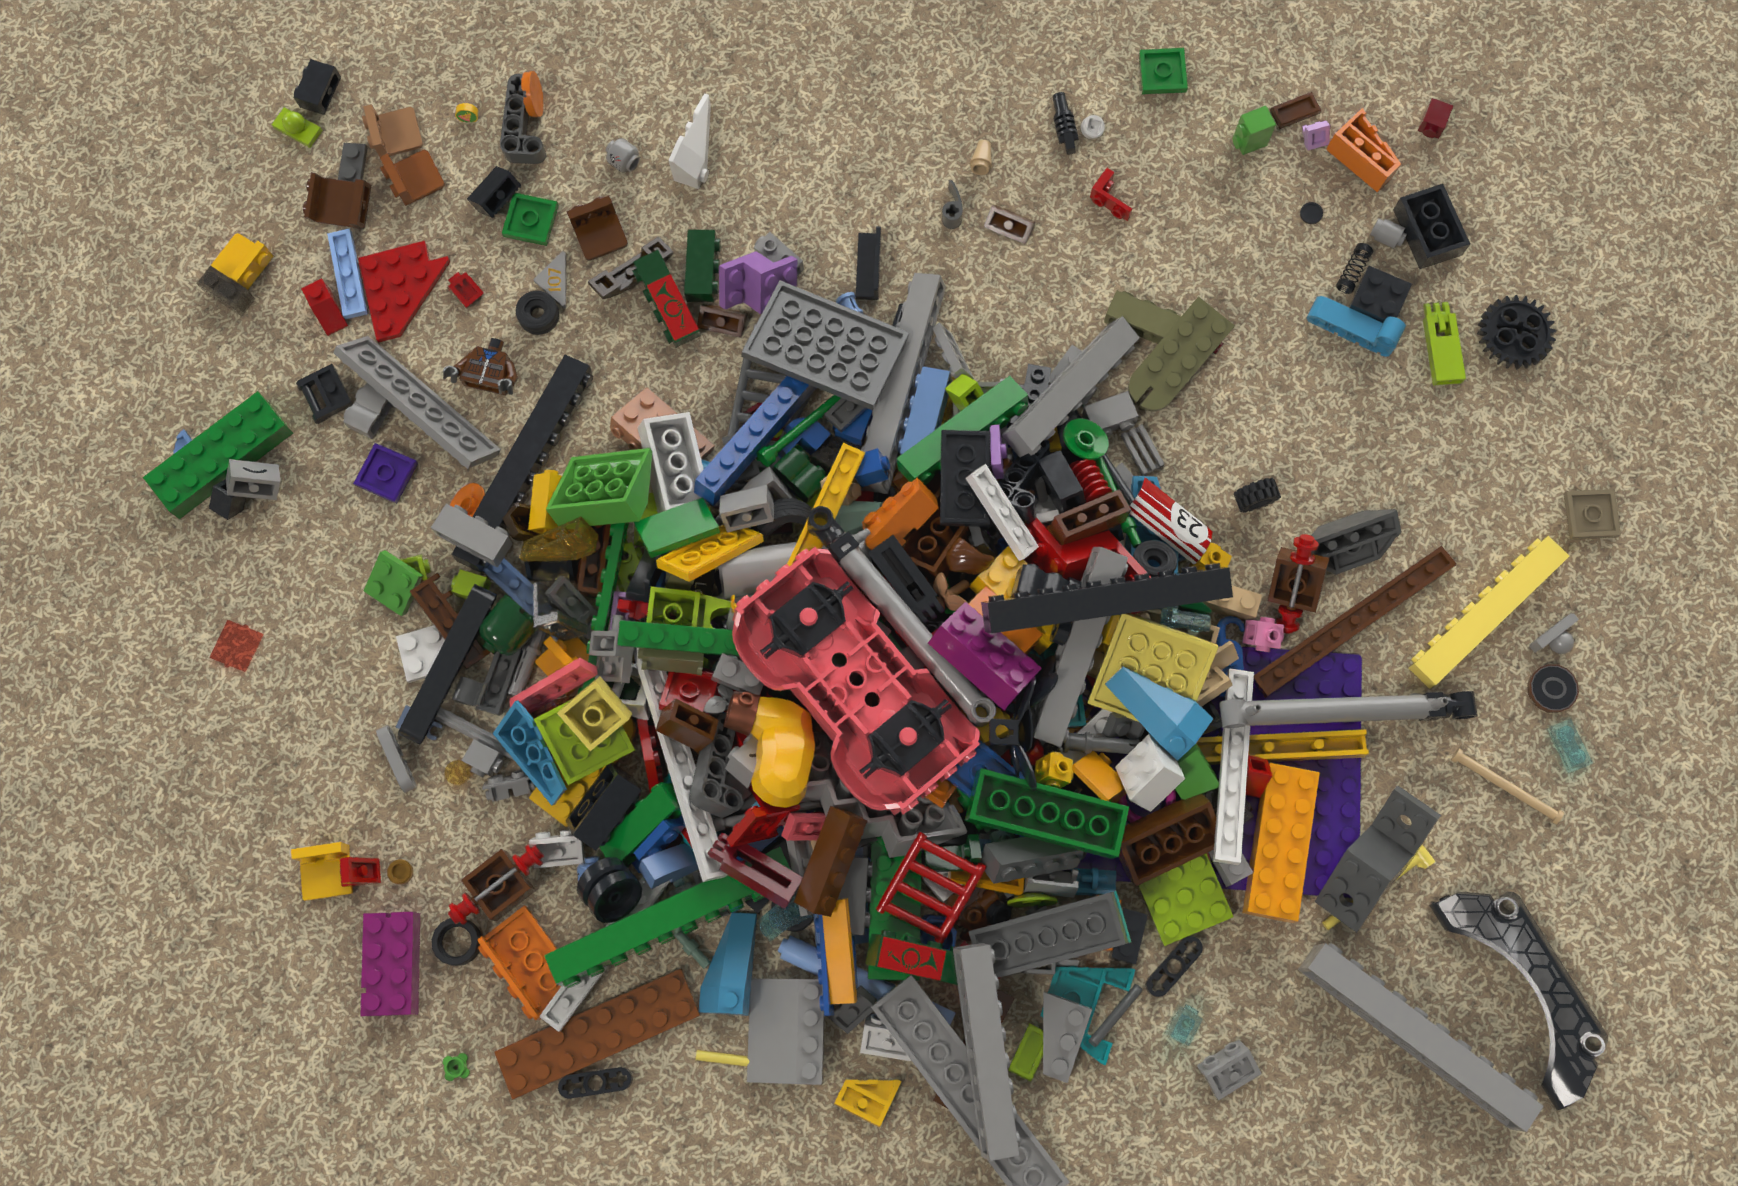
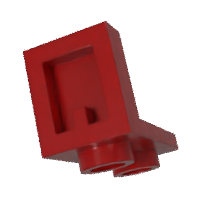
M1106 168L1092 187L1090 198L1097 206H1104L1109 209L1116 218H1123L1128 221L1132 208L1109 194L1115 183L1113 182L1115 172Z

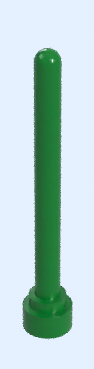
M831 396L772 446H763L758 450L756 455L761 463L766 467L772 465L783 448L825 415L841 397Z

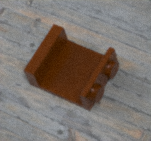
M311 172L310 179H308L306 185L308 192L307 201L303 204L304 217L311 222L364 229L372 185L361 179H355V182L324 178L317 173Z

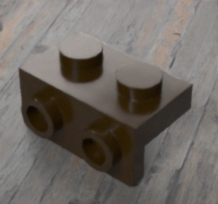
M515 503L503 517L512 539L549 547L553 538L528 530L531 506Z

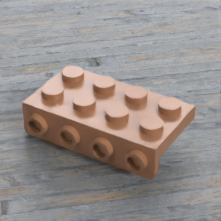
M646 387L611 417V432L616 438H621L626 442L630 450L642 449L638 426L643 419L678 413ZM694 428L700 457L703 460L714 450L715 445Z

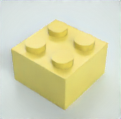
M599 676L565 704L557 714L591 751L628 721L633 713Z

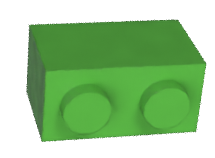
M1267 106L1241 115L1232 139L1235 148L1240 149L1242 155L1268 145L1276 124Z

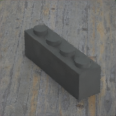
M1020 837L985 844L980 863L986 866L985 872L993 884L1077 868L1083 851L1029 837Z

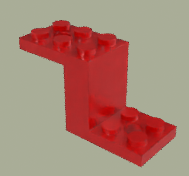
M1037 517L1033 522L1025 524L1039 547L1023 560L1027 564L1039 566L1046 573H1058L1064 579L1072 577L1081 581L1093 547H1102L1128 557L1126 562L1128 568L1124 576L1125 581L1134 580V575L1147 573L1110 531L1060 545ZM1139 611V612H1132L1131 614H1134V615H1135V614L1140 613L1141 611Z

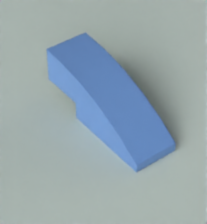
M686 843L644 858L639 866V871L651 889L667 881L672 883L699 869L694 852Z

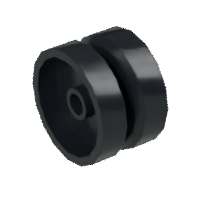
M607 857L590 865L577 883L579 898L589 907L593 916L602 923H612L621 920L630 914L642 897L643 889L640 882L630 873L629 868L617 857Z

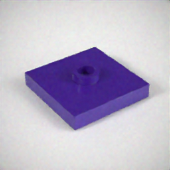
M374 443L353 484L397 504L418 462Z

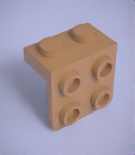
M372 104L363 106L365 116H362L363 123L370 132L367 140L370 148L375 149L379 157L387 153L389 156L423 146L416 113L412 107L378 115Z

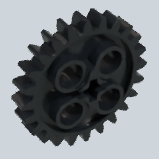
M1515 295L1512 300L1505 296L1502 301L1497 299L1493 305L1490 304L1486 309L1487 311L1481 315L1482 319L1478 323L1481 329L1477 332V335L1484 336L1479 341V344L1487 345L1483 352H1492L1489 359L1497 357L1498 365L1505 361L1506 368H1509L1513 363L1516 370L1522 364L1527 369L1531 363L1537 365L1540 359L1543 360L1547 353L1553 349L1551 345L1556 339L1551 336L1557 332V330L1550 328L1555 321L1547 320L1551 313L1543 314L1541 312L1544 309V305L1537 308L1535 307L1536 300L1527 303L1528 299L1525 296L1519 301L1518 295ZM1504 316L1509 317L1511 322L1507 321ZM1527 322L1532 323L1534 328L1530 327ZM1499 337H1503L1507 343L1502 342ZM1522 343H1526L1530 349L1525 348Z

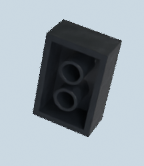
M1444 184L1400 197L1393 211L1400 226L1405 227L1403 232L1407 234L1405 238L1419 269L1462 256L1470 246V241Z
M614 763L606 765L565 820L571 834L596 851L600 846H604L611 836L610 832L615 825L619 826L622 823L627 809L630 805H635L640 798L642 790L634 777Z

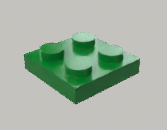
M1184 48L1139 50L1142 95L1187 93L1188 84Z
M515 193L512 196L503 226V237L547 246L559 207L558 202Z

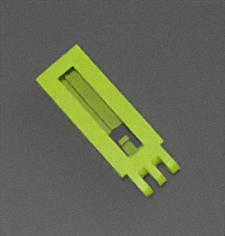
M1442 302L1443 311L1440 310L1439 303H1433V312H1431L1430 303H1426L1423 305L1425 314L1423 326L1433 386L1461 384L1466 379L1456 314L1450 313L1448 302ZM1435 324H1439L1438 333L1444 332L1445 336H1437Z

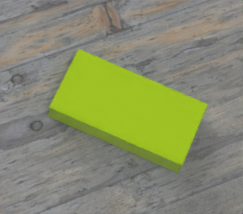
M1029 1023L1008 1068V1071L1030 1082L1043 1057L1042 1029Z

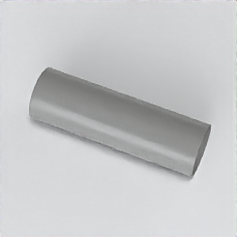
M864 540L860 543L859 549L872 563V559L868 555V552L871 550L866 546ZM797 542L751 548L720 565L719 573L724 599H729L732 595H735V598L754 595L757 591V586L763 581L768 580L771 582L776 576L775 573L788 563ZM839 565V566L843 569V571L847 574V576L851 579V581H854V580L850 577V575L844 570V568H843L841 565Z

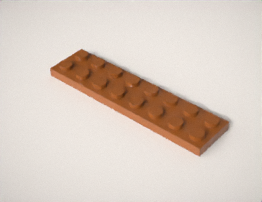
M678 969L571 1017L561 1032H558L551 1026L501 1048L494 1053L511 1098L514 1100L701 1015L682 969Z

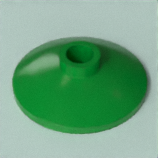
M1081 418L1074 419L1064 428V442L1069 450L1078 457L1096 460L1107 452L1109 446L1107 435L1093 421Z

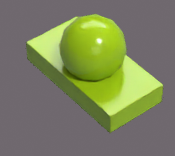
M285 107L271 124L274 129L309 148L312 147L323 131L321 127L308 121L300 113L290 111Z

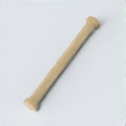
M1458 748L1453 754L1451 761L1455 763L1458 761L1552 819L1551 822L1555 825L1562 819L1563 811H1556L1463 754L1462 749Z

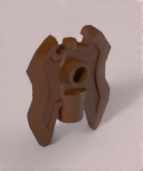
M979 887L974 889L955 922L959 928L964 927L966 929L965 932L962 931L960 934L962 940L971 941L969 931L992 925L986 919V912L992 903L1000 899L993 890H985ZM951 895L948 898L947 905L953 907L959 895ZM1014 896L1006 898L1002 901L1007 904V901L1014 898Z

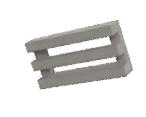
M1143 424L1135 429H1131L1127 433L1121 434V438L1142 476L1164 466V462ZM1137 433L1141 434L1157 464L1154 465ZM1129 437H1133L1149 468H1145Z

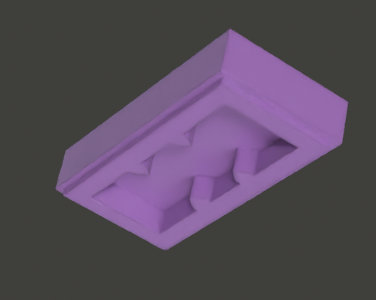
M991 425V466L995 479L1004 478L1003 459L1007 458L1006 444H1002L1000 426Z

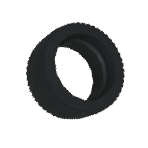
M793 498L774 500V521L751 527L752 530L763 534L764 541L753 548L766 546L765 539L767 535L780 524L794 522L805 525L812 507L801 500Z

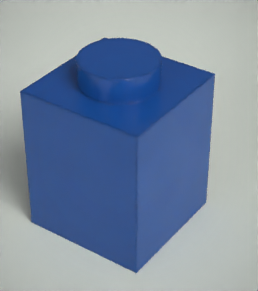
M878 448L865 452V456L855 475V479L861 487L889 479L887 470H890V463L887 456H883Z

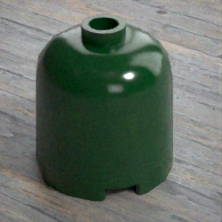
M507 595L500 599L480 625V636L485 641L483 646L493 655L496 652L505 656L514 655L542 625L532 615L526 612L520 613L519 611L522 607Z

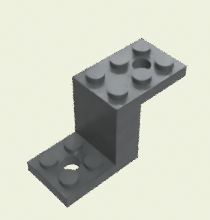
M1397 786L1392 791L1372 825L1346 850L1316 898L1315 903L1357 933L1385 891L1409 866L1441 815L1400 786ZM1401 815L1407 816L1411 820V825L1405 824L1401 820ZM1343 893L1349 894L1353 898V903L1348 902L1344 898Z

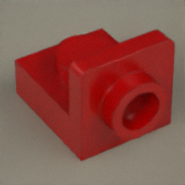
M457 272L448 279L450 285L447 286L448 290L452 291L465 308L484 294L467 272H464L462 275Z

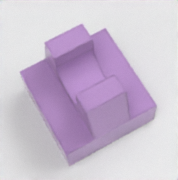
M1319 121L1312 125L1302 126L1304 145L1307 150L1329 145L1330 125L1327 121Z

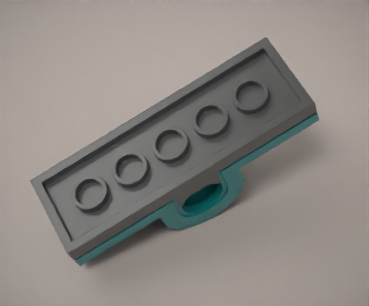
M1117 891L969 931L972 944L985 943L989 944L995 954L993 969L997 978L1131 942Z

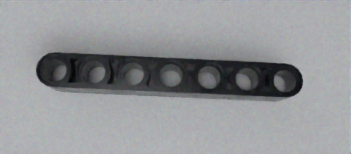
M474 584L398 731V735L419 745L422 744L479 634L480 625L488 616L497 598V594Z

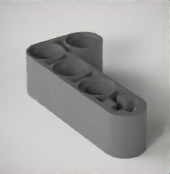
M514 74L507 82L500 148L506 160L511 163L540 164L546 159V150L540 138L527 136L529 115L523 102V97H527L525 95L526 91L521 89L522 74Z
M726 713L716 717L719 722L714 740L699 752L690 790V800L694 806L722 818L739 810L744 803L740 791L724 784L727 773L725 768L730 760L728 755L732 750L736 732L724 727Z

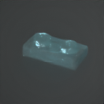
M1571 718L1546 728L1568 774L1593 764Z

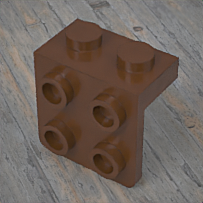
M609 195L598 197L593 202L585 205H576L571 210L566 211L586 260L591 261L627 247L628 241Z

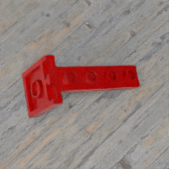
M637 719L651 793V789L656 784L664 782L661 768H656V766H660L658 750L653 751V749L662 747L657 731H655V725L648 726L647 720Z
M735 732L732 749L736 746H743L747 736ZM751 785L749 789L760 807L753 806L745 812V817L733 827L732 833L726 840L731 847L776 837L779 834L776 829L780 825L784 826L789 813L799 810L801 808L800 805L797 804L787 808L770 805L753 791Z

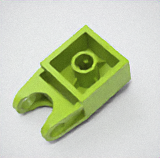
M651 587L647 623L713 628L710 623L712 619L729 614L731 602L700 594V592ZM671 615H675L676 619L671 620Z

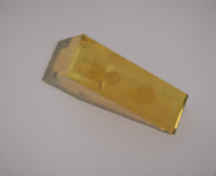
M579 517L524 541L520 559L522 561L577 560L584 556H589L596 551L599 535L582 517Z

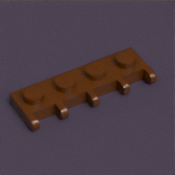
M436 573L410 590V594L445 640L458 614L447 601L453 595L452 591L449 590L442 594L434 584L441 577ZM475 640L463 666L467 670L491 652L487 649L484 651Z

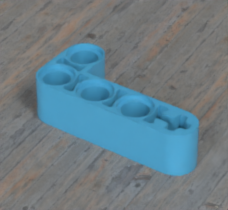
M1324 296L1316 297L1306 318L1308 322L1333 334L1336 332L1338 336L1348 341L1358 342L1359 346L1374 353L1380 352V355L1384 357L1390 356L1394 351L1406 327V324L1398 318L1387 317L1382 323Z

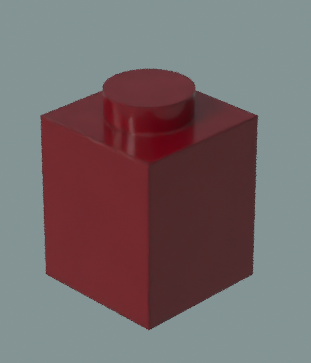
M1432 98L1417 131L1423 133L1428 138L1435 137L1439 139L1446 127L1453 105Z

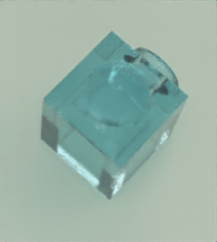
M1186 1004L1184 1008L1177 1006L1163 1034L1184 1046H1190L1203 1019L1197 1016L1199 1011Z

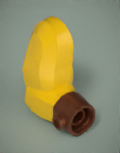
M734 691L727 709L724 727L746 736L751 734L758 741L756 766L751 779L753 791L764 802L773 806L787 808L799 804L806 795L815 751L811 714L805 708L789 700L760 697L758 694Z

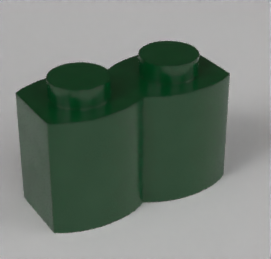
M793 447L774 465L773 471L798 498L807 504L822 489L820 481L827 474L820 466L811 464L809 456L803 450L798 451Z

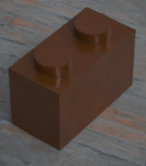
M675 698L662 709L655 731L700 752L714 740L719 720Z

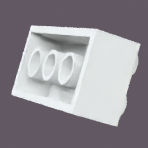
M690 412L643 419L638 426L642 449L651 448L650 482L658 513L701 498L694 493L695 479L704 469ZM705 501L707 507H709L711 504Z

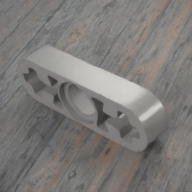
M386 725L376 730L378 739L402 791L406 793L417 788L406 760L403 761L401 757L403 753L391 727Z

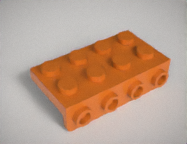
M524 905L488 934L478 938L477 940L480 944L478 949L486 959L490 957L495 964L492 968L500 979L504 977L508 982L507 990L513 998H519L524 1006L521 1009L529 1019L541 1020L540 1014L561 987L555 983L544 955L557 950V947L528 907Z

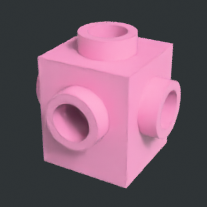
M1260 617V621L1246 619L1242 643L1256 645L1255 650L1270 652L1271 648L1280 649L1284 639V625L1274 624L1275 619Z

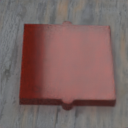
M227 620L209 658L223 663L227 668L231 666L246 672L264 634L250 629L246 624L242 626Z

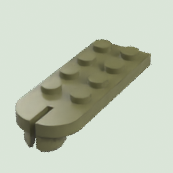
M1198 296L1132 374L1128 384V392L1134 406L1142 395L1151 388L1153 391L1141 403L1138 409L1155 412L1166 408L1233 330L1235 325Z

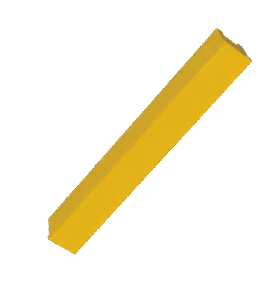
M1364 729L1250 735L1248 755L1267 759L1268 762L1364 758L1369 754L1365 738L1367 732ZM1222 736L1200 737L1197 745L1210 765H1219L1221 763Z

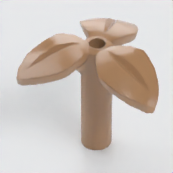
M941 572L936 576L933 589L939 595L936 599L944 610L945 604L950 610L956 611L962 604L967 602L958 596V594L969 588L967 580H962L948 589L944 574Z

